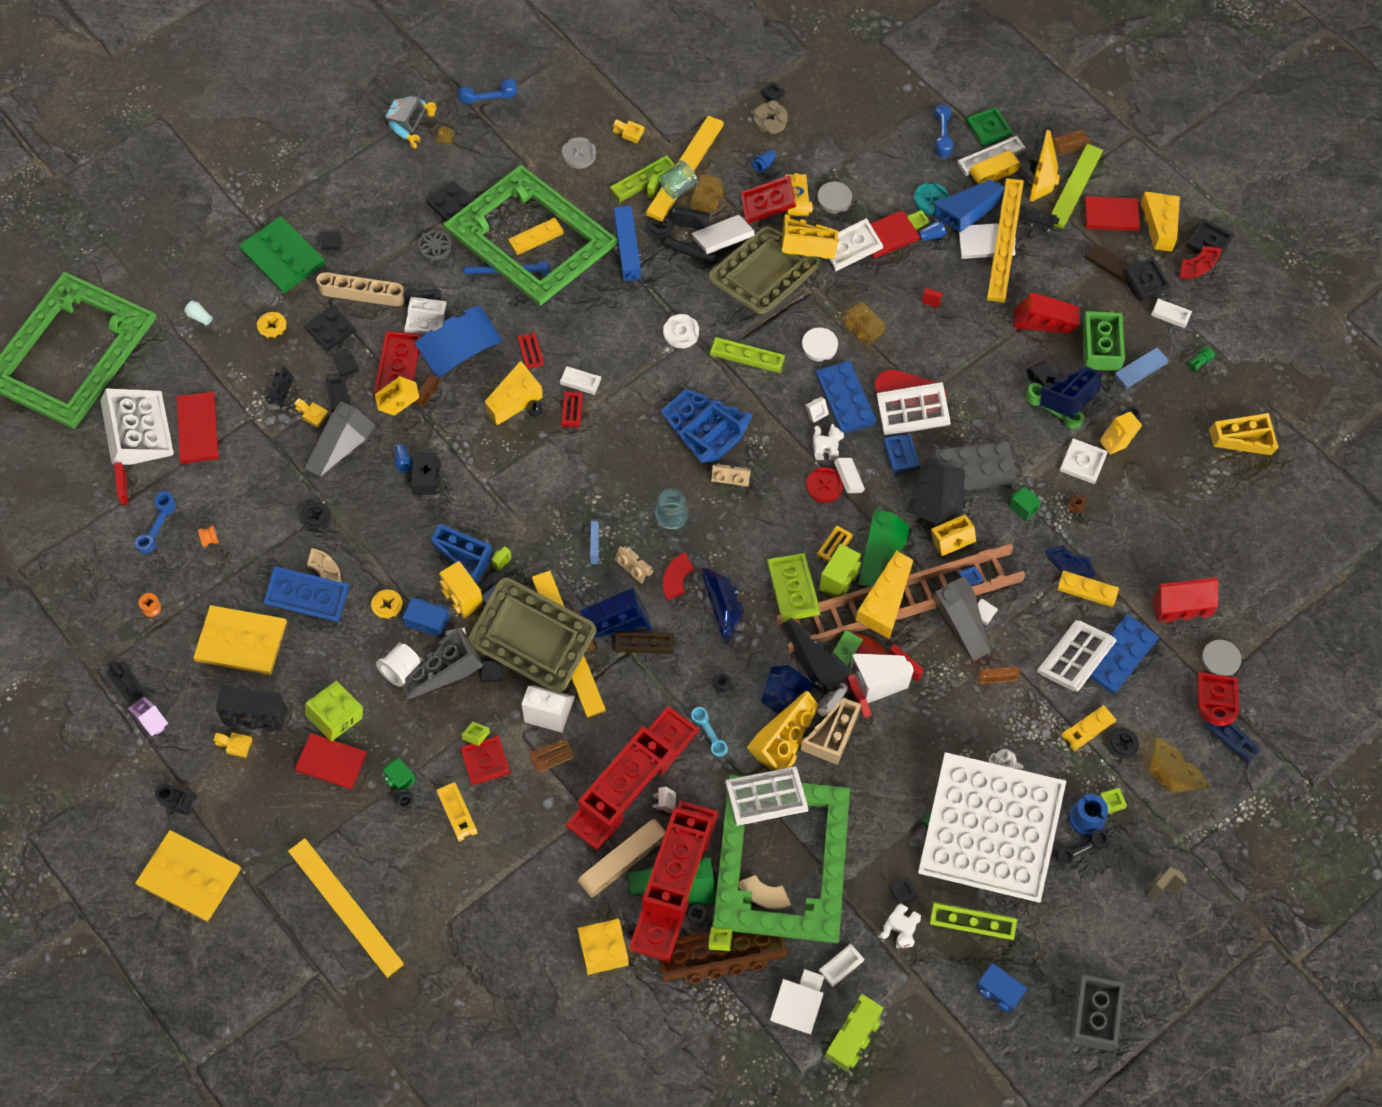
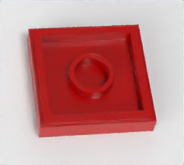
M499 736L485 739L479 746L469 744L460 747L471 786L510 774Z

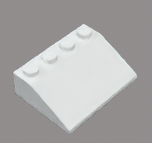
M105 390L100 402L112 464L122 462V464L131 465L174 454L161 391Z

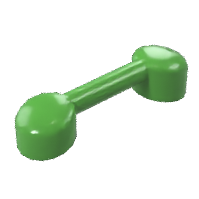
M1038 383L1029 385L1026 392V399L1029 404L1033 406L1040 405L1062 419L1064 425L1068 428L1076 429L1082 425L1084 421L1083 413L1072 410L1066 414L1044 400L1045 389L1042 385Z

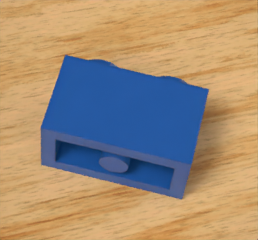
M411 598L403 616L405 626L440 638L450 619L449 612L444 606L429 604L428 601L421 598L418 600Z
M993 963L976 986V989L979 990L978 993L983 998H990L1003 1012L1008 1011L1010 1014L1028 989Z

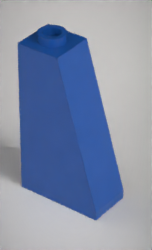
M988 180L940 200L934 204L935 218L962 232L1003 201L1004 187L992 180Z
M632 205L614 207V229L618 239L617 247L623 281L641 279Z

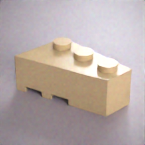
M842 698L823 721L814 728L812 733L802 741L801 751L838 765L859 716L861 704Z

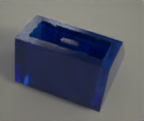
M789 665L771 667L761 703L771 710L781 713L805 691L811 694L814 683Z

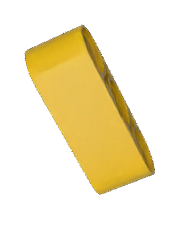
M1009 150L975 164L971 167L969 173L977 185L988 180L996 181L1015 173L1020 169L1021 163L1014 153Z

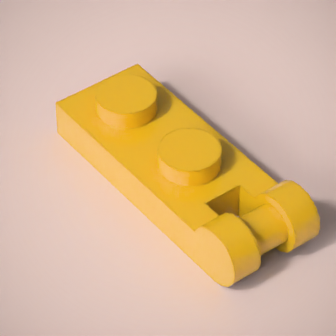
M1103 705L1073 727L1064 731L1061 737L1071 744L1070 748L1075 751L1113 725L1116 719ZM1077 734L1080 739H1076L1073 735Z
M451 783L436 790L458 841L464 840V837L470 834L472 836L478 834L456 783ZM466 822L468 827L460 829L459 825Z

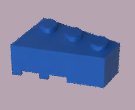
M440 523L431 538L433 548L452 565L460 561L474 582L478 584L493 556L491 545Z

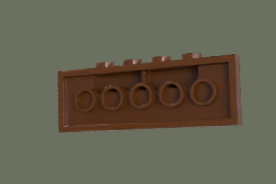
M732 931L730 951L709 950L710 932L677 938L670 963L659 960L663 982L684 977L685 982L697 984L704 978L719 979L723 974L739 975L743 970L748 969L760 971L764 966H767V960L786 957L787 948L783 937Z

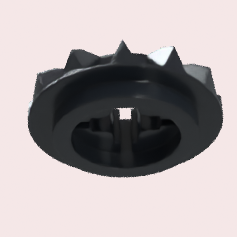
M665 216L662 222L651 217L646 222V231L655 240L670 236L674 229L673 221L668 216ZM662 223V228L657 231V227Z
M321 502L307 504L300 513V520L308 530L324 529L325 525L330 522V509ZM312 512L316 515H319V521L315 518L312 519Z
M1118 728L1113 730L1108 736V749L1112 752L1113 756L1120 757V759H1129L1137 753L1139 740L1131 730ZM1120 740H1122L1123 743H1128L1125 746V748H1123V746H1117Z

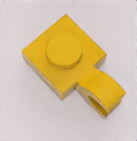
M615 120L613 124L614 133H622V138L637 144L645 129L644 126L631 121L624 124L619 120Z
M299 398L294 403L297 406L295 410L303 413V420L317 428L320 427L329 415L328 410L315 403L308 406Z
M232 732L229 738L223 734L216 733L213 741H215L217 746L227 747V754L246 758L252 737Z

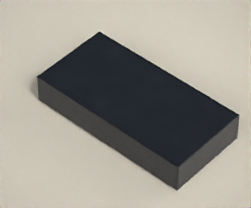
M345 376L326 379L332 413L340 401L350 405Z

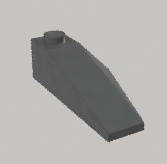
M340 401L330 416L304 468L305 471L322 478L338 465L342 458L353 453L352 450L358 445L364 444L376 426L357 408Z
M963 576L936 591L931 597L971 660L974 662L988 654L990 649L975 592L966 578Z
M460 627L444 637L439 642L441 645L434 653L430 652L426 656L428 659L422 666H417L405 679L402 688L408 699L465 678L484 666L478 652Z

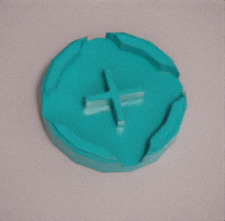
M924 183L915 191V206L922 210L923 213L933 215L935 214L934 204L948 198V192L937 183Z

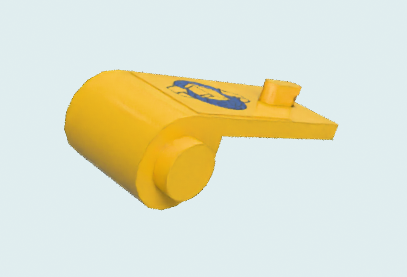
M785 174V176L790 175L797 205V207L787 210V215L809 216V213H812V202H809L806 174Z

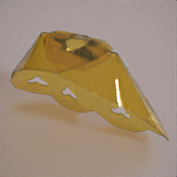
M1159 737L1156 739L1149 771L1160 785L1173 794L1210 786L1197 767L1184 761L1181 752L1176 747L1169 745ZM1171 752L1173 753L1174 756H1176V758L1170 757ZM1188 769L1195 775H1189Z

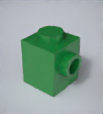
M1024 487L1012 494L1009 508L1027 521L1038 511L1041 500L1037 498L1033 491Z
M400 758L390 761L383 770L385 775L384 781L390 788L394 786L397 791L403 788L408 789L416 782L414 774Z

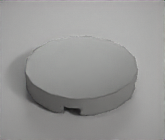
M572 138L562 147L563 161L572 168H586L595 161V145L586 138Z
M828 182L819 189L817 201L821 209L833 214L841 211L844 212L851 205L852 192L843 183Z
M1215 640L1205 646L1201 654V662L1206 671L1216 675L1231 677L1238 671L1241 665V654L1234 644L1225 640Z
M840 682L836 690L832 689L823 697L819 703V708L816 710L819 715L825 716L841 700L848 688L844 683Z

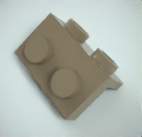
M1171 866L1165 874L1160 872L1148 888L1151 891L1147 897L1154 901L1165 887L1176 895L1187 882V879L1180 870L1174 869Z

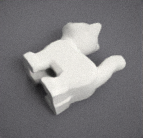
M832 424L828 436L820 435V427L815 426V433L813 435L815 459L824 460L823 454L828 453L829 460H836L839 457V441L844 438V432Z
M902 904L897 905L894 912L889 916L884 925V931L880 935L882 939H885L890 935V930L900 933L897 937L896 949L899 947L905 949L914 945L915 941L912 934L915 931L916 924L921 920V915L914 911L909 918L904 916L908 908Z

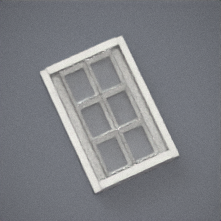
M943 382L877 393L884 436L951 425Z
M1076 620L1038 668L1037 672L1072 691L1078 692L1114 645L1116 638L1082 621Z
M796 766L725 780L737 826L808 811L807 801Z

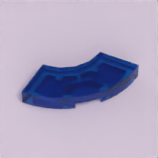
M1065 545L1046 549L1045 553L1048 559L1062 572L1064 570L1083 577L1095 576L1096 573L1089 557L1075 556L1067 550Z

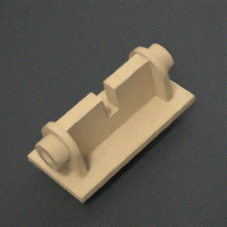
M718 463L713 465L711 481L749 486L751 470H748L747 467L731 468V466Z
M620 546L614 560L642 584L645 576H650L653 573L652 567L643 560L637 561L639 556L630 547L627 548L625 546L622 548Z

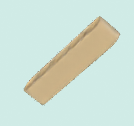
M321 273L316 278L319 292L324 296L389 306H401L405 302L404 290L399 283L333 273Z
M652 819L586 871L577 882L591 898L596 896L660 845L666 831L656 819Z

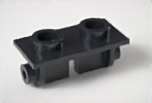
M1026 207L1024 214L1027 217L1023 216L1022 218L1026 225L1032 227L1038 225L1047 232L1056 231L1057 227L1054 224L1058 225L1060 220L1057 215L1045 212L1042 218L1040 217L1042 210Z
M436 288L425 290L407 289L403 291L405 307H409L411 297L441 301V290Z
M284 366L281 370L275 372L271 384L275 388H270L266 396L268 404L273 405L276 402L280 407H283L294 376Z
M111 661L108 664L109 670L105 673L126 701H129L144 690L123 661L120 663Z

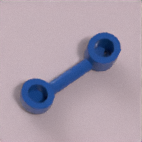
M507 79L500 84V91L475 94L473 89L461 87L457 90L460 102L472 104L475 101L501 97L510 99L517 94L518 90L516 81L514 79Z
M944 104L938 105L934 111V117L940 120L941 137L937 139L935 152L940 158L949 157L953 149V141L948 136L947 120L950 119L952 110L948 105Z
M162 491L155 497L154 502L159 510V514L149 534L137 537L134 542L135 547L140 553L147 554L156 548L154 539L166 515L171 514L176 508V501L171 493L167 491Z

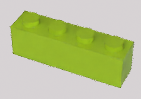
M933 902L930 924L1014 940L1017 918Z

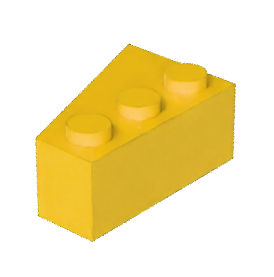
M1144 192L1140 205L1145 213L1144 218L1149 226V234L1154 249L1172 252L1177 241L1180 196Z
M785 214L782 230V253L835 259L838 245L837 230L818 224L814 227L806 224L805 220L795 221Z
M522 361L516 365L485 401L486 413L496 426L527 408L529 402L538 401L543 398L542 386Z
M1269 413L1217 421L1209 429L1213 447L1272 455L1278 449Z

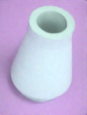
M190 301L185 307L184 312L187 314V317L199 321L206 326L212 321L213 317L207 313L199 302Z

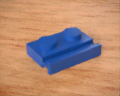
M910 433L905 436L898 435L884 438L883 442L893 474L910 471L914 468L919 469L920 463Z

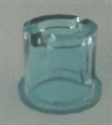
M683 160L678 161L676 167L660 177L663 189L672 199L681 196L689 189H696L698 187V180L694 171Z
M677 489L664 490L658 497L655 519L659 525L667 529H677L683 526L689 516L686 497ZM669 504H674V505H677V506H678V507H676V508H674V509H670V508H667V507H666V508L663 510L664 506L669 505Z

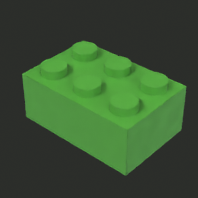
M1086 311L1082 321L1084 369L1121 370L1125 361L1122 313Z

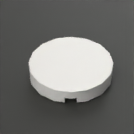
M677 314L670 317L665 323L663 335L666 342L671 346L687 348L696 343L699 337V326L697 321L693 320L689 315Z
M813 328L804 335L802 348L808 358L821 362L831 359L836 354L838 340L835 334L828 329Z

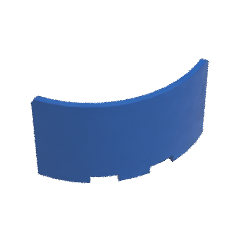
M479 305L465 310L457 319L455 316L442 322L444 326L436 331L430 330L414 343L434 374L441 378L473 355L501 343L502 339Z

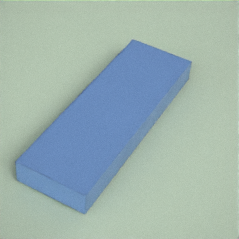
M1155 348L1117 371L1114 377L1127 389L1166 365L1169 360L1158 348Z

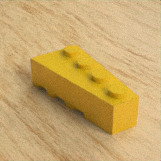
M896 551L857 612L856 621L890 639L913 560Z

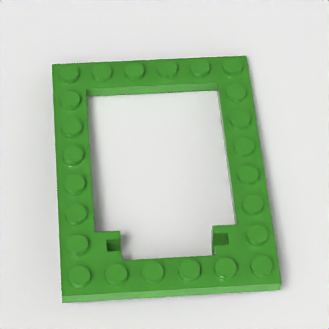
M522 165L443 224L447 232L539 306L618 244L616 237ZM511 195L515 198L519 195L520 202L523 204L533 197L586 238L589 243L539 281L483 236V234L489 231V225L484 216Z
M63 272L0 354V395L75 429L157 318L156 314ZM83 301L113 315L109 322V330L118 335V337L68 404L9 377L60 309L72 314L74 311L72 302L79 305Z
M729 775V780L744 776ZM776 781L778 791L794 788L793 782ZM772 783L755 786L758 795L774 792ZM801 783L808 806L828 808L821 899L806 898L804 916L751 910L752 892L738 890L745 824L736 825L727 792L713 927L731 928L734 932L839 943L850 788ZM751 787L735 790L738 800L754 797ZM796 792L780 795L782 803L798 802ZM775 796L759 799L762 801L777 802ZM747 802L739 803L741 813L746 812Z

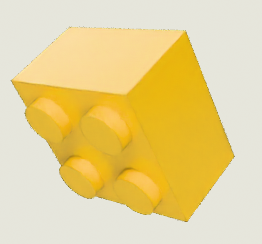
M460 561L439 573L441 578L439 583L442 587L441 592L446 599L452 601L453 604L451 605L457 614L460 613L465 618L483 607L481 590Z
M619 919L578 928L587 975L629 965Z

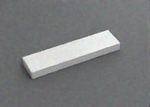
M1015 136L957 161V165L966 177L970 175L969 170L977 163L1009 150L1016 156L1025 152L1026 148L1020 139Z

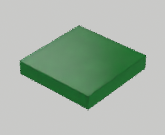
M997 107L966 118L965 122L981 147L1012 136V130Z

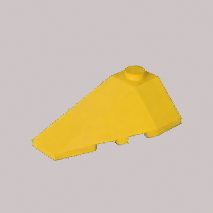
M1049 130L1046 131L1029 199L1032 202L1052 192L1054 185H1058L1060 175L1057 174L1058 163L1051 131Z
M805 691L758 732L747 746V749L757 761L771 771L790 768L797 758L795 753L799 744L802 745L804 740L802 738L806 727H809L818 703L808 691Z

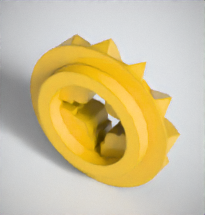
M268 312L258 319L257 329L267 339L269 337L275 338L279 334L282 335V332L286 330V320L280 313ZM268 323H269V324H272V325L275 324V327H276V328H273V327H270V328H269Z
M387 589L375 594L371 607L374 614L379 616L380 619L387 618L389 620L390 617H396L399 611L402 610L403 602L401 596L396 591ZM383 600L387 603L392 602L390 604L391 609L384 607Z

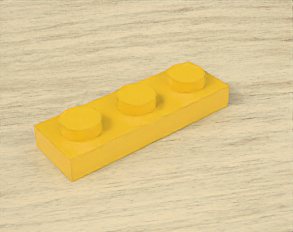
M552 218L509 238L508 243L515 254L519 255L564 233L556 218Z
M1063 570L1057 590L1113 607L1119 588Z

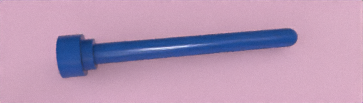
M548 260L541 261V263L535 265H521L528 272L549 275ZM491 266L464 267L463 269L465 274L498 273Z

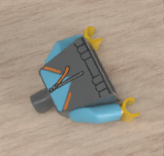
M408 96L395 99L389 109H383L382 117L386 119L390 129L403 139H408L412 148H417V144L413 141L420 143V138L418 135L411 136L410 133H414L425 109L428 116H434L436 105L433 102L426 104L419 97Z

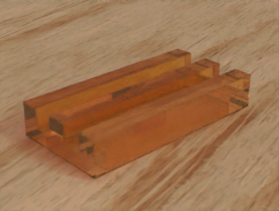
M1084 129L1053 138L1052 140L1058 155L1085 148L1087 144L1091 145V141L1085 135Z
M1020 667L980 670L978 682L979 684L1017 681L1021 673Z
M564 738L530 753L529 756L537 773H540L574 758V753L567 739ZM565 745V748L536 760V757Z

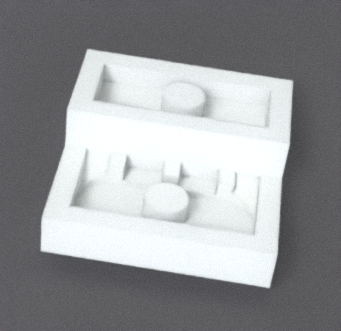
M411 297L405 333L422 334L423 336L430 330L436 331L442 327L447 301Z

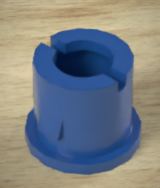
M1096 794L1083 796L1070 809L1069 821L1073 829L1086 836L1101 830L1105 825L1108 813L1107 803ZM1084 807L1094 809L1098 816H1088L1084 811Z

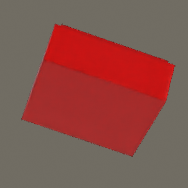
M925 288L922 303L939 308L942 292Z

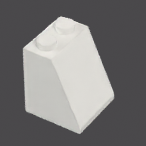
M854 654L850 664V669L855 674L867 703L907 689L913 673L912 664L910 661L907 662L905 656Z
M538 685L528 686L522 702L524 722L562 733L575 696L554 692Z

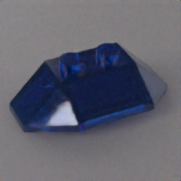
M705 567L702 568V579L724 644H727L741 622L744 609L742 603L737 601V588L735 585L732 586L730 579Z

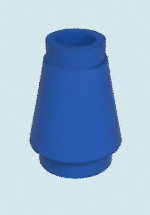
M769 150L756 156L752 162L754 170L759 173L765 172L776 158V153L773 150Z
M935 221L919 231L921 241L942 238L946 234L942 221Z
M399 444L394 448L395 468L401 473H406L412 469L413 460L405 445Z

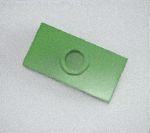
M845 630L833 653L849 666L852 655L856 654L863 639Z

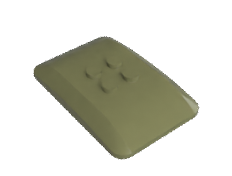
M766 226L761 228L754 236L749 238L709 272L708 279L711 283L754 312L765 314L799 287L819 267L820 260L816 256L782 253V233Z
M503 578L498 582L469 635V640L476 650L549 690L559 693L564 691L595 636L596 626L592 621L510 578Z

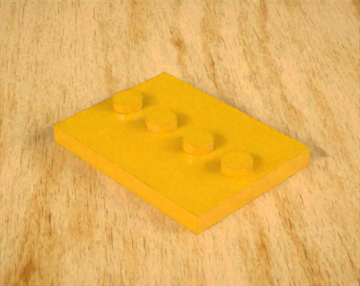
M210 605L193 659L196 662L271 675L287 621L284 618Z
M169 830L136 881V885L208 922L238 875L241 867Z

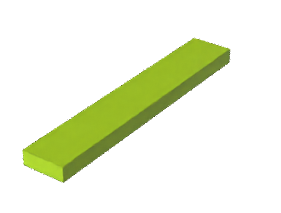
M1090 144L1086 145L1051 213L1060 218L1058 225L1054 224V226L1064 229L1102 155V149Z

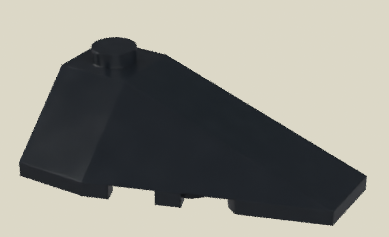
M789 618L782 623L810 680L818 691L823 693L831 691L853 672L835 653L832 655L824 650V644L820 641L812 640L810 633L794 619Z

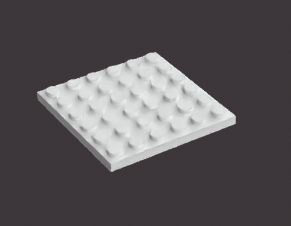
M945 752L918 873L1041 902L1066 781Z

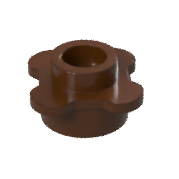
M1071 494L1067 509L1073 513H1084L1087 498Z

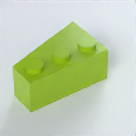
M861 994L856 1006L850 1012L848 1019L827 1050L825 1058L845 1071L850 1066L854 1068L860 1058L857 1055L861 1048L866 1049L871 1040L868 1037L872 1030L876 1032L882 1022L879 1018L884 1008Z

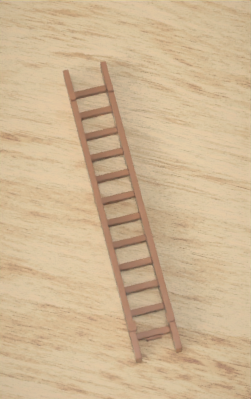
M1009 544L996 549L985 550L970 557L909 575L904 593L910 606L899 609L896 620L938 608L931 597L932 594L926 580L938 577L943 588L948 585L944 574L956 571L958 576V572L962 571L961 569L970 566L977 567L984 581L982 584L971 587L975 592V596L1022 582L1025 577L1024 571L1004 576L1005 573L1002 566L997 558L1010 555L1013 549L1012 545ZM991 560L998 576L987 582L979 564ZM920 582L927 601L915 604L908 585ZM873 586L819 602L820 612L830 610L837 628L824 632L819 616H812L819 634H813L810 638L824 643L842 637L845 630L857 633L870 629L856 621L857 609L854 602L866 599ZM848 604L856 623L843 626L836 608ZM777 615L776 623L781 625L784 621L781 620L780 615ZM794 619L798 624L801 625L799 619ZM792 642L787 644L788 654L796 651Z

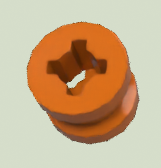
M214 525L209 526L207 529H198L203 547H207L211 543H219Z
M146 593L139 599V607L145 616L154 617L160 613L161 603L155 594Z

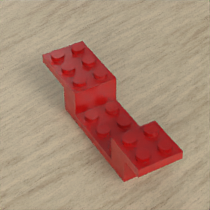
M667 706L648 729L642 726L578 800L579 810L566 823V828L598 852L623 822L624 811L657 773L662 776L699 733V728Z
M681 800L678 807H674L642 899V911L629 946L630 951L670 963L688 908L689 894L704 850L707 851L719 811Z

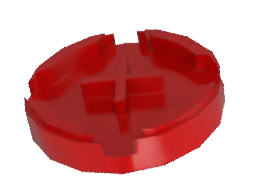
M828 467L815 469L814 472L808 475L806 481V489L809 496L821 503H830L837 500L842 494L844 487L837 471Z

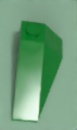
M874 509L858 583L860 587L868 588L874 586L895 552H900L906 545L910 525L894 513Z
M711 857L702 858L689 894L688 906L695 904L702 906L715 905ZM653 868L628 873L631 895L644 896Z

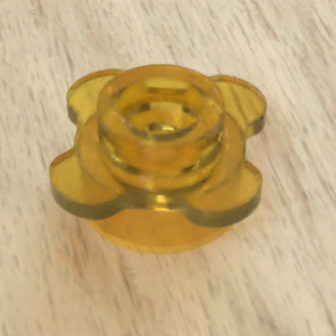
M448 127L440 128L436 141L438 143H453L452 138L455 135V131Z

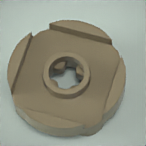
M777 101L761 104L754 110V125L759 131L776 134L785 129L788 114L786 109L779 105ZM769 116H772V117H774V120H772V119H767V118H768Z

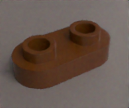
M434 374L427 376L422 387L418 389L419 399L414 401V404L421 408L424 407L438 389L441 378Z

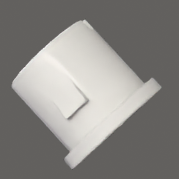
M398 643L385 658H380L376 662V666L388 681L401 687L405 683V678L420 664V659L406 644Z

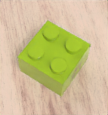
M840 544L822 572L819 590L833 598L847 594L851 587V581H855L860 573L861 554Z
M337 681L305 703V716L331 742L362 719L363 706Z

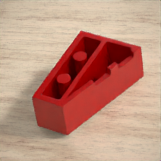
M1031 292L1014 309L1013 328L1071 333L1079 325L1080 307Z

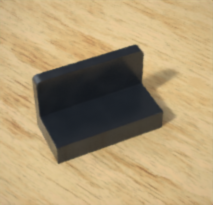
M678 206L672 212L674 225L700 230L708 227L710 212Z

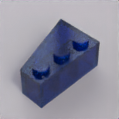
M1085 366L1069 374L1068 378L1062 381L1060 379L1056 380L1055 384L1050 387H1042L1040 406L1073 418L1100 391L1102 372Z
M634 588L580 610L581 616L592 621L596 626V633L593 638L614 635L615 631L627 630L632 632L634 631L633 628H652L648 611Z

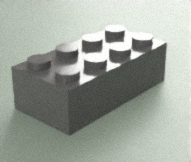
M1009 442L938 449L934 452L933 458L965 470L964 491L1013 485L1016 472Z

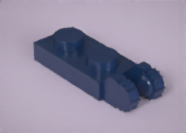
M1219 713L1216 714L1217 717H1220V718L1223 717V716H1222L1221 714H1219ZM1208 722L1204 727L1235 754L1237 753L1238 757L1246 763H1250L1252 757L1242 748L1243 745L1254 755L1260 752L1259 747L1233 723L1218 726Z

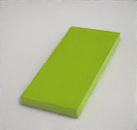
M805 553L767 559L781 620L786 621L789 618L800 619L820 615V608Z

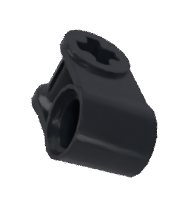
M1043 360L1026 369L1030 381L1043 386L1046 397L1055 394L1059 379L1046 361Z
M165 783L160 784L155 789V797L161 806L184 815L190 814V806L193 800L197 798L195 793ZM164 793H170V796L168 798H161V796Z

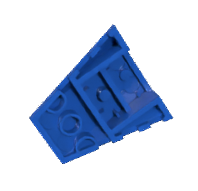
M689 389L681 392L660 411L700 463L716 462L742 439L752 417V414L749 412L743 413L738 411L736 407L722 405V402L718 400H709L707 396Z

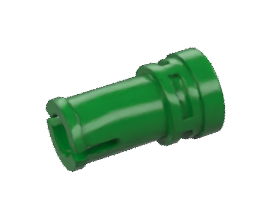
M1207 346L1203 347L1198 352V355L1187 363L1188 368L1195 364L1190 370L1193 372L1197 371L1204 363H1208L1215 357L1213 350Z

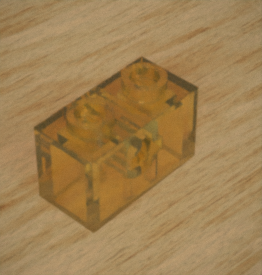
M702 174L691 199V209L710 212L711 217L713 210L716 211L718 207V198L722 197L724 192L722 179Z
M862 301L846 312L844 320L846 327L853 330L858 338L868 346L885 334L886 324Z

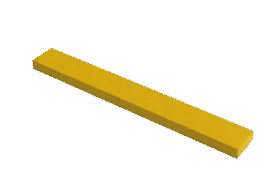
M711 116L706 118L647 209V216L661 222L663 221L722 129L723 121Z
M1006 178L987 296L988 301L1005 302L1024 180Z
M551 571L532 577L537 593L565 607ZM583 656L571 679L586 717L589 718L606 712L585 656Z
M303 839L288 851L384 975L388 978L402 967L404 963L308 841Z

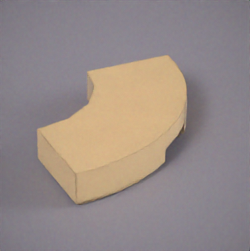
M311 548L307 567L315 570L321 578L342 582L339 568L332 558L318 549Z
M756 875L739 881V890L752 892V903L773 910L791 907L783 886H766L759 881Z

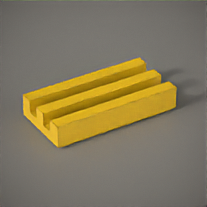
M836 526L818 551L817 557H821L823 561L829 562L830 556L843 537L847 536L842 545L847 546L853 534ZM840 532L841 534L839 535L835 543L832 545L828 553L825 554L824 552L829 546V544L832 542L836 534Z

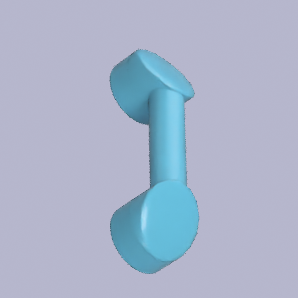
M703 707L695 708L691 714L692 719L696 724L702 726L710 739L712 753L717 757L724 756L728 752V746L716 736L708 722L709 715Z

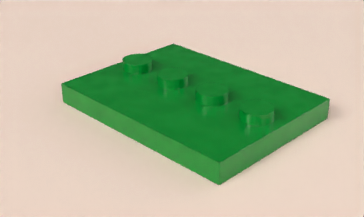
M281 216L238 245L246 257L283 294L326 264L325 259Z

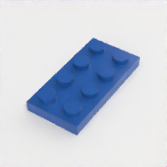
M850 361L816 370L815 375L840 431L845 434L876 424L875 416Z
M274 566L264 604L339 623L350 585Z
M1128 614L1111 633V636L1116 638V642L1089 676L1113 695H1115L1159 638L1157 634Z

